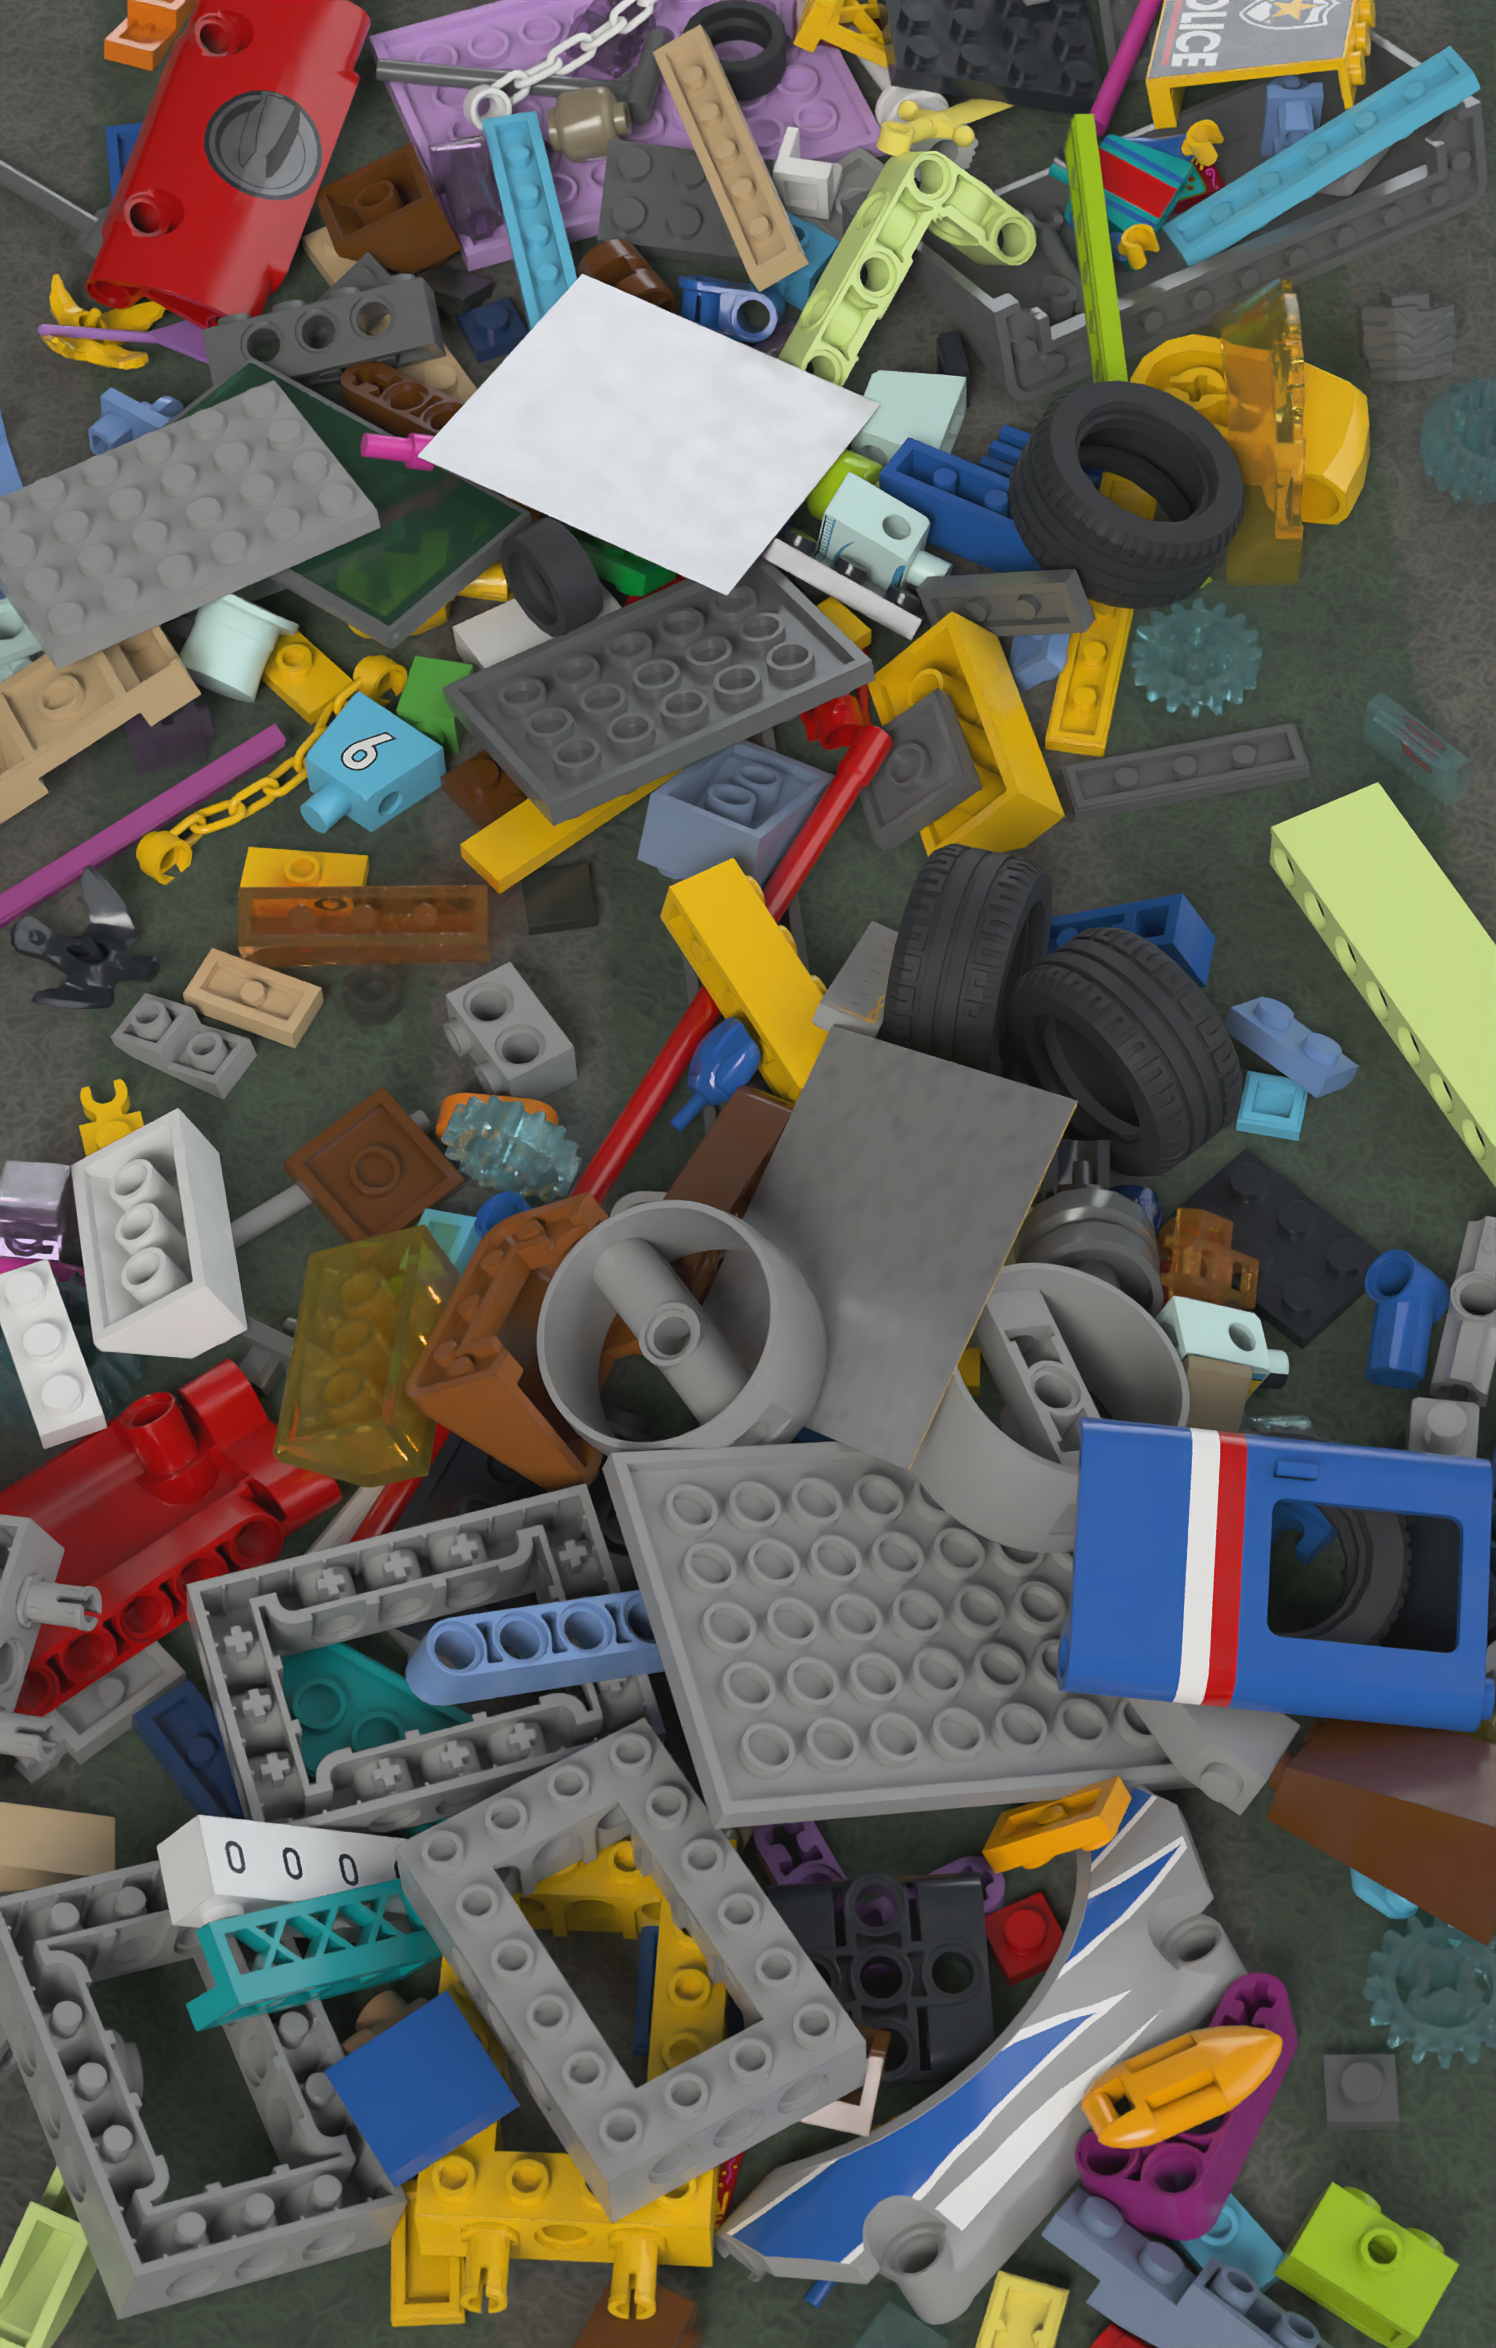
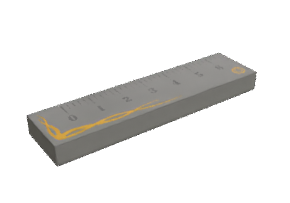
M873 921L870 923L820 1001L812 1020L815 1026L828 1032L832 1026H836L876 1039L883 1028L887 983L898 932Z

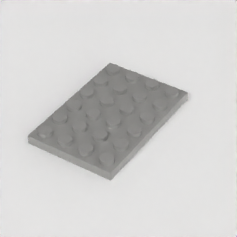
M273 380L0 497V589L58 670L379 529L380 522L374 505Z

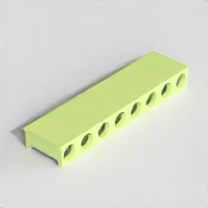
M1379 782L1272 826L1270 832L1272 840L1269 863L1496 1188L1495 943ZM1287 858L1289 859V861H1290V863H1291V865H1292V868H1293L1294 873L1292 872V870H1291V868H1290V866H1289V863H1288ZM1318 902H1319L1320 905H1321V908H1322V910H1323L1324 916H1323V914H1322V912H1321V910H1320V908H1319ZM1348 944H1349V946H1350V948H1351V950H1352V952H1353V954H1354L1355 960L1353 959V957H1352V955H1351V953H1350ZM1380 990L1386 1000L1387 1006L1385 1005L1381 997ZM1411 1034H1412L1413 1038H1414L1415 1041H1416V1044H1417V1046H1418L1419 1052L1417 1051V1049H1416V1047H1415V1045H1414V1043H1413ZM1444 1082L1446 1083V1085H1447V1087H1448V1089H1449V1091H1450V1094H1451L1452 1099L1450 1098V1096L1448 1095V1093H1447V1091H1446V1088H1445V1086H1444ZM1476 1127H1477V1129L1479 1130V1132H1480V1134H1481V1136H1482L1484 1145L1482 1144V1142H1481V1140H1480V1138H1479V1136H1478V1134H1477Z

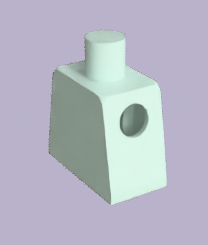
M884 370L873 373L863 397L881 405L851 441L852 452L874 460L885 467L905 440L911 437L951 454L966 415V377Z

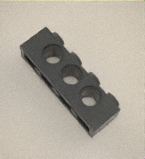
M398 274L385 278L381 281L382 286L364 291H360L357 287L339 288L329 292L326 295L327 300L305 304L302 300L285 301L274 305L272 313L252 318L250 314L246 313L224 316L217 321L218 326L202 329L213 386L250 356L258 360L260 347L266 341L272 339L280 340L279 352L272 360L262 363L308 389L341 382L342 373L348 367L361 363L377 361L395 369L446 357L434 292L423 277L415 278L413 274ZM380 313L390 314L389 326L383 333L375 336L367 335V324L373 316ZM326 326L335 327L334 339L328 346L321 349L312 348L313 336L319 329Z

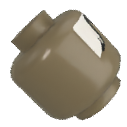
M605 85L562 92L556 100L555 107L549 108L547 112L548 131L553 149L556 153L563 152L565 157L572 163L607 159L609 139L623 141L624 135L632 133V122L627 102H617L614 93Z

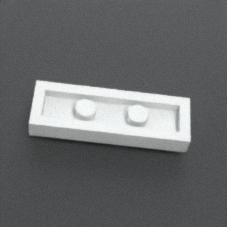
M48 1259L0 1274V1326L43 1448L47 1449L106 1429L107 1424Z

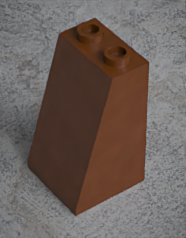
M1330 1718L1325 1723L1317 1719L1306 1733L1298 1754L1287 1751L1276 1765L1268 1783V1787L1274 1790L1276 1794L1266 1819L1488 1947L1496 1937V1744L1436 1728Z

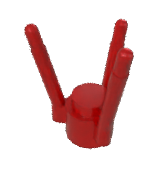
M868 645L861 651L870 658ZM865 684L856 689V698L848 693L843 697L832 699L815 707L812 712L808 710L799 714L798 716L805 727L808 742L819 740L820 745L825 750L839 749L841 745L843 747H850L861 728L865 725H872L869 715L868 685Z

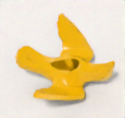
M54 274L52 278L49 296L50 312L58 324L62 326L146 331L153 322L162 318L166 308L150 301L134 304L127 309H114L103 314L97 308H93L89 312L77 306L64 288L59 274ZM48 334L45 336L40 335L41 340L51 350L67 359L87 361L101 367L125 370L137 369L149 362L146 352H135L121 348L120 346L125 343L124 341L55 337Z

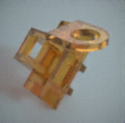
M1178 1207L1177 1216L1170 1218L1160 1229L1158 1238L1160 1248L1166 1259L1171 1263V1273H1161L1160 1284L1169 1287L1167 1303L1173 1296H1179L1238 1310L1255 1308L1260 1260L1231 1249L1232 1221L1206 1210ZM1242 1272L1240 1292L1231 1289L1232 1273Z

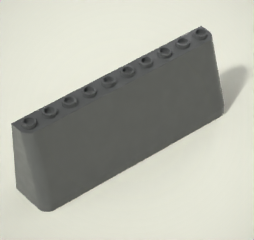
M1371 30L1370 56L1364 57L1366 81L1365 85L1357 86L1354 106L1417 67L1421 62ZM1338 70L1293 75L1305 79L1309 84L1323 83L1324 98L1320 127L1348 110L1344 107ZM1281 76L1258 78L1180 112L1177 127L1155 129L1153 123L1122 137H1165L1187 134L1189 128L1196 122L1212 120L1217 124L1224 137L1222 143L1212 145L1218 154L1214 164L1227 186L1273 157L1261 156L1260 134L1266 85H1269L1273 80ZM1470 95L1456 107L1443 112L1413 131L1407 138L1397 141L1350 197L1316 193L1311 198L1301 201L1272 219L1263 228L1253 231L1221 251L1220 254L1187 267L1168 242L1162 229L1156 237L1160 250L1156 253L1147 251L1145 255L1147 263L1140 270L1133 272L1118 261H1113L1117 293L1124 294L1118 297L1125 360L1159 346L1166 340L1182 336L1472 208L1482 198L1488 183L1481 102ZM1050 167L993 191V193L1022 214L1023 209H1030L1033 216L1042 222H1045L1049 208L1055 207L1063 216V224L1059 236L1079 270L1075 235L1070 228V224L1064 218L1070 196L1069 186L1049 176ZM1182 213L1169 216L1166 223L1170 222ZM926 229L911 256L913 263L908 271L953 328L959 331L960 337L1004 391L1018 401L1029 402L1092 375L1085 314H1078L1074 309L1071 316L1065 320L1049 319L1046 313L1051 299L1038 300L1036 297L1041 278L1047 275H1055L1040 246L1036 245L1032 256L1028 261L1020 265L982 266L972 261L947 241ZM999 230L997 236V244L1000 251L1004 244L1001 230Z

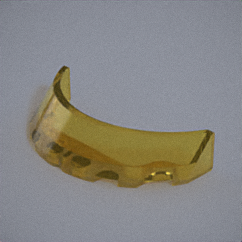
M1289 277L1272 278L1212 315L1207 326L1208 335H1218L1225 381L1228 444L1239 463L1246 492L1243 520L1227 547V586L1293 585L1298 582L1304 524L1301 521V498L1306 469V438H1303L1305 378L1299 308L1296 294H1291L1292 280Z

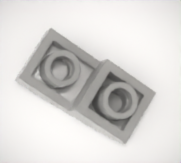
M148 993L141 997L111 1036L114 1045L133 1058L222 1100L225 1099L257 1057L250 1039L203 1025L193 1007Z

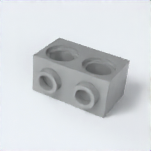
M511 962L445 995L449 1021L443 1024L445 1035L458 1056L462 1057L469 1053L476 1062L475 1073L486 1095L539 1100L578 1079L574 1046Z

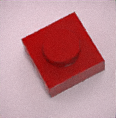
M1041 1892L984 1916L987 1947L1008 1987L1048 1970L1060 1947L1064 1934Z

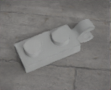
M155 1641L45 1715L56 1718L61 1727L60 1744L42 1741V1746L53 1747L58 1750L52 1761L46 1763L32 1758L14 1756L19 1761L14 1767L32 1785L57 1766L67 1752L81 1765L132 1727L133 1714L187 1681L186 1672Z

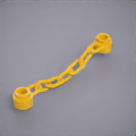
M385 655L363 658L354 670L353 682L337 695L335 701L325 706L314 727V731L298 748L295 756L287 759L266 777L259 779L235 794L232 799L194 812L170 831H152L146 834L136 849V858L139 861L141 870L159 883L167 885L175 877L167 876L164 873L175 864H177L180 873L189 867L192 860L191 846L203 835L234 825L269 805L276 797L288 794L307 778L306 757L304 755L328 728L326 723L331 713L334 711L337 716L349 702L346 699L355 691H360L382 707L386 706L391 700L379 697L390 688L393 689L396 697L403 692L408 678L406 669ZM294 766L298 774L280 787L277 779ZM262 789L266 796L245 807L241 801ZM228 809L229 817L206 825L204 817ZM188 827L194 832L185 840L177 837Z

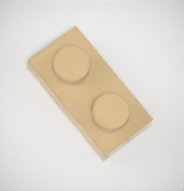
M214 948L210 950L183 993L185 1005L193 1007L195 1012L292 1048L297 1047L324 1003L321 987Z

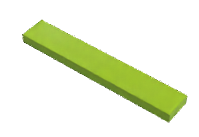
M1074 114V117L1071 118L1064 153L1093 383L1107 381L1128 382L1094 114Z

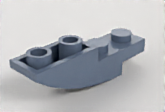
M1079 2187L1057 2211L1041 2234V2236L1100 2280V2283L1086 2301L1087 2304L1120 2327L1158 2348H1334L1320 2337L1318 2330L1309 2320L1297 2313L1286 2312L1261 2293L1256 2282L1241 2269L1226 2266L1212 2256L1199 2275L1195 2276L1183 2266L1181 2259L1173 2250L1161 2243L1149 2241L1124 2222L1121 2213L1111 2203L1100 2197L1090 2196Z

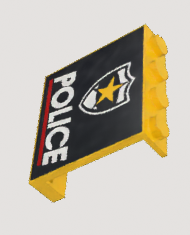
M1164 0L1145 80L1155 129L1177 127L1186 86L1338 70L1345 109H1350L1354 106L1357 86L1365 85L1366 81L1364 57L1370 56L1371 52L1369 28H1375L1376 23L1374 0Z

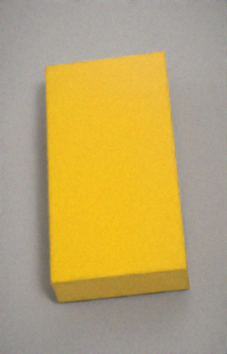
M407 2180L401 2184V2187L408 2202L391 2236L392 2327L466 2323V2309L459 2303L460 2293L463 2288L465 2257L421 2255L414 2219L418 2180Z

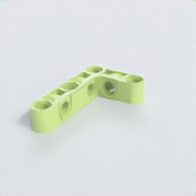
M937 151L905 152L898 156H892L884 165L866 200L854 216L777 359L804 371L808 362L811 361L815 376L842 387L856 361L859 360L857 354L875 321L882 319L912 265L913 259L911 256L926 229L950 243L975 263L982 266L1020 265L1028 261L1036 247V233L1033 225L1025 216L993 193L986 184L968 174L945 155ZM916 167H918L921 172V184L919 188H917L914 181V173ZM999 230H1001L1004 240L1001 251L997 244ZM863 264H865L868 271V279L865 286L862 285L860 280V270Z

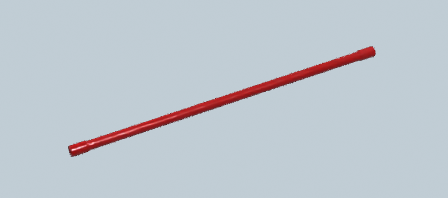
M865 725L861 728L838 764L836 775L763 888L765 907L777 924L858 795L870 784L892 749L893 741L891 737L879 727ZM703 984L567 1198L589 1192L599 1205L604 1201L690 1064L697 1045L711 1031L721 1015V1011ZM429 1417L427 1418L349 1543L388 1534L393 1531L449 1436L450 1430Z

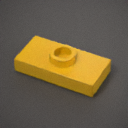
M298 630L295 635H279L261 677V680L310 725L317 722L325 706L335 701L337 695L353 682L349 676ZM357 691L350 695L346 699V701L352 698L357 693Z
M248 847L238 893L240 906L360 915L363 901L354 900L352 889H361L362 894L365 893L370 868L368 855ZM341 888L343 889L341 891L348 895L344 900L324 901L316 898L314 893L323 889L337 890ZM326 891L323 893V896L327 899L338 898L336 892L330 894L329 892L332 891Z

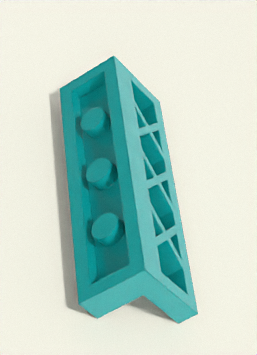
M400 1878L208 1922L197 1929L196 1934L216 1986L190 2001L186 2006L197 2032L401 1980L443 1954L404 1894ZM400 1897L407 1912L405 1917L412 1933L404 1934L383 1919L388 1899ZM371 1903L370 1909L365 1906ZM337 1912H340L361 1927L355 1947L332 1931ZM285 1924H288L310 1940L304 1959H301L279 1943ZM236 1937L258 1953L252 1972L240 1975L226 1938Z

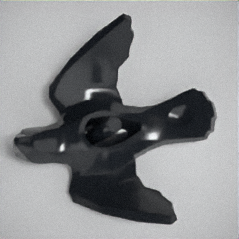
M91 865L84 867L83 876L80 880L83 891L82 899L89 908V925L84 931L83 936H66L56 933L33 916H24L11 929V946L14 947L16 952L48 962L67 975L66 983L61 987L37 991L31 1000L35 1004L74 1009L110 1008L115 1002L114 989L118 982H150L157 976L160 970L159 960L156 955H137L128 952L140 939V928L125 902L109 882Z

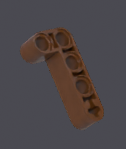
M377 361L350 366L342 373L340 379L346 410L394 437L407 438L410 433L436 436L465 404L405 373Z
M748 1085L739 1086L663 1200H685L705 1204L742 1220L796 1104ZM727 1249L697 1252L669 1263L701 1306H703L718 1273V1263Z

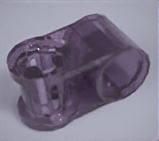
M594 0L588 9L576 18L569 30L567 39L578 33L590 34L608 22L612 9L622 0ZM635 1L623 10L618 17H625L627 23H629L645 7H639ZM653 13L631 32L616 34L599 46L594 57L586 62L585 65L614 78L621 77L643 48L646 33L651 29H656V18ZM581 41L565 50L567 56L574 60L587 51H583L580 48Z

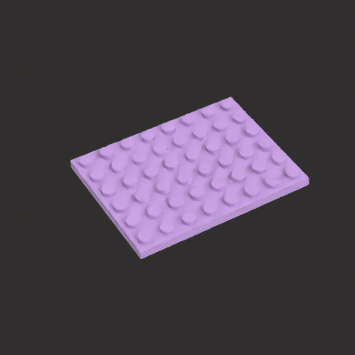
M501 0L369 36L371 54L376 65L379 59L507 71H526L546 61L548 53L554 47L578 33L590 34L608 22L612 9L622 0ZM658 0L654 3L652 14L627 34H616L597 48L594 57L590 61L563 76L620 81L621 76L631 72L638 65L646 33L649 30L658 29L663 31L667 35V43L683 35L689 19L699 10L723 0ZM747 0L760 3L774 11L785 26L787 70L780 84L766 95L750 101L738 102L762 158L774 160L775 166L787 127L799 128L800 158L836 163L859 147H862L875 158L886 155L876 145L880 127L838 48L817 45L814 52L811 53L793 45L792 6L794 0ZM635 1L623 10L618 17H625L627 23H629L645 7H639ZM742 40L725 41L713 46L718 59L725 61L746 60L757 56L764 50V48L755 43ZM581 41L556 56L562 59V67L587 52L580 48ZM659 68L661 80L650 120L642 125L632 124V133L624 135L623 141L694 150ZM384 81L408 137L430 174L462 247L460 253L468 271L512 260L483 131L469 124L463 113L464 99L471 89ZM505 93L509 98L515 95L513 93ZM527 95L512 106L511 115L536 111L568 243L598 236L607 159L572 163L565 157L563 152L556 153L548 131L547 112L549 108L555 107L557 98ZM488 97L483 98L478 103L477 112L479 116L485 115L490 108Z

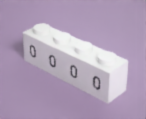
M197 1815L157 1846L172 1925L200 1928L208 1922L398 1879L400 1874L395 1846L408 1839ZM400 1897L388 1899L383 1919L404 1934L412 1933L405 1917L407 1912ZM371 1903L365 1906L370 1909ZM337 1912L332 1931L347 1942L357 1943L361 1927L340 1912ZM285 1924L280 1940L291 1937H306L288 1924Z

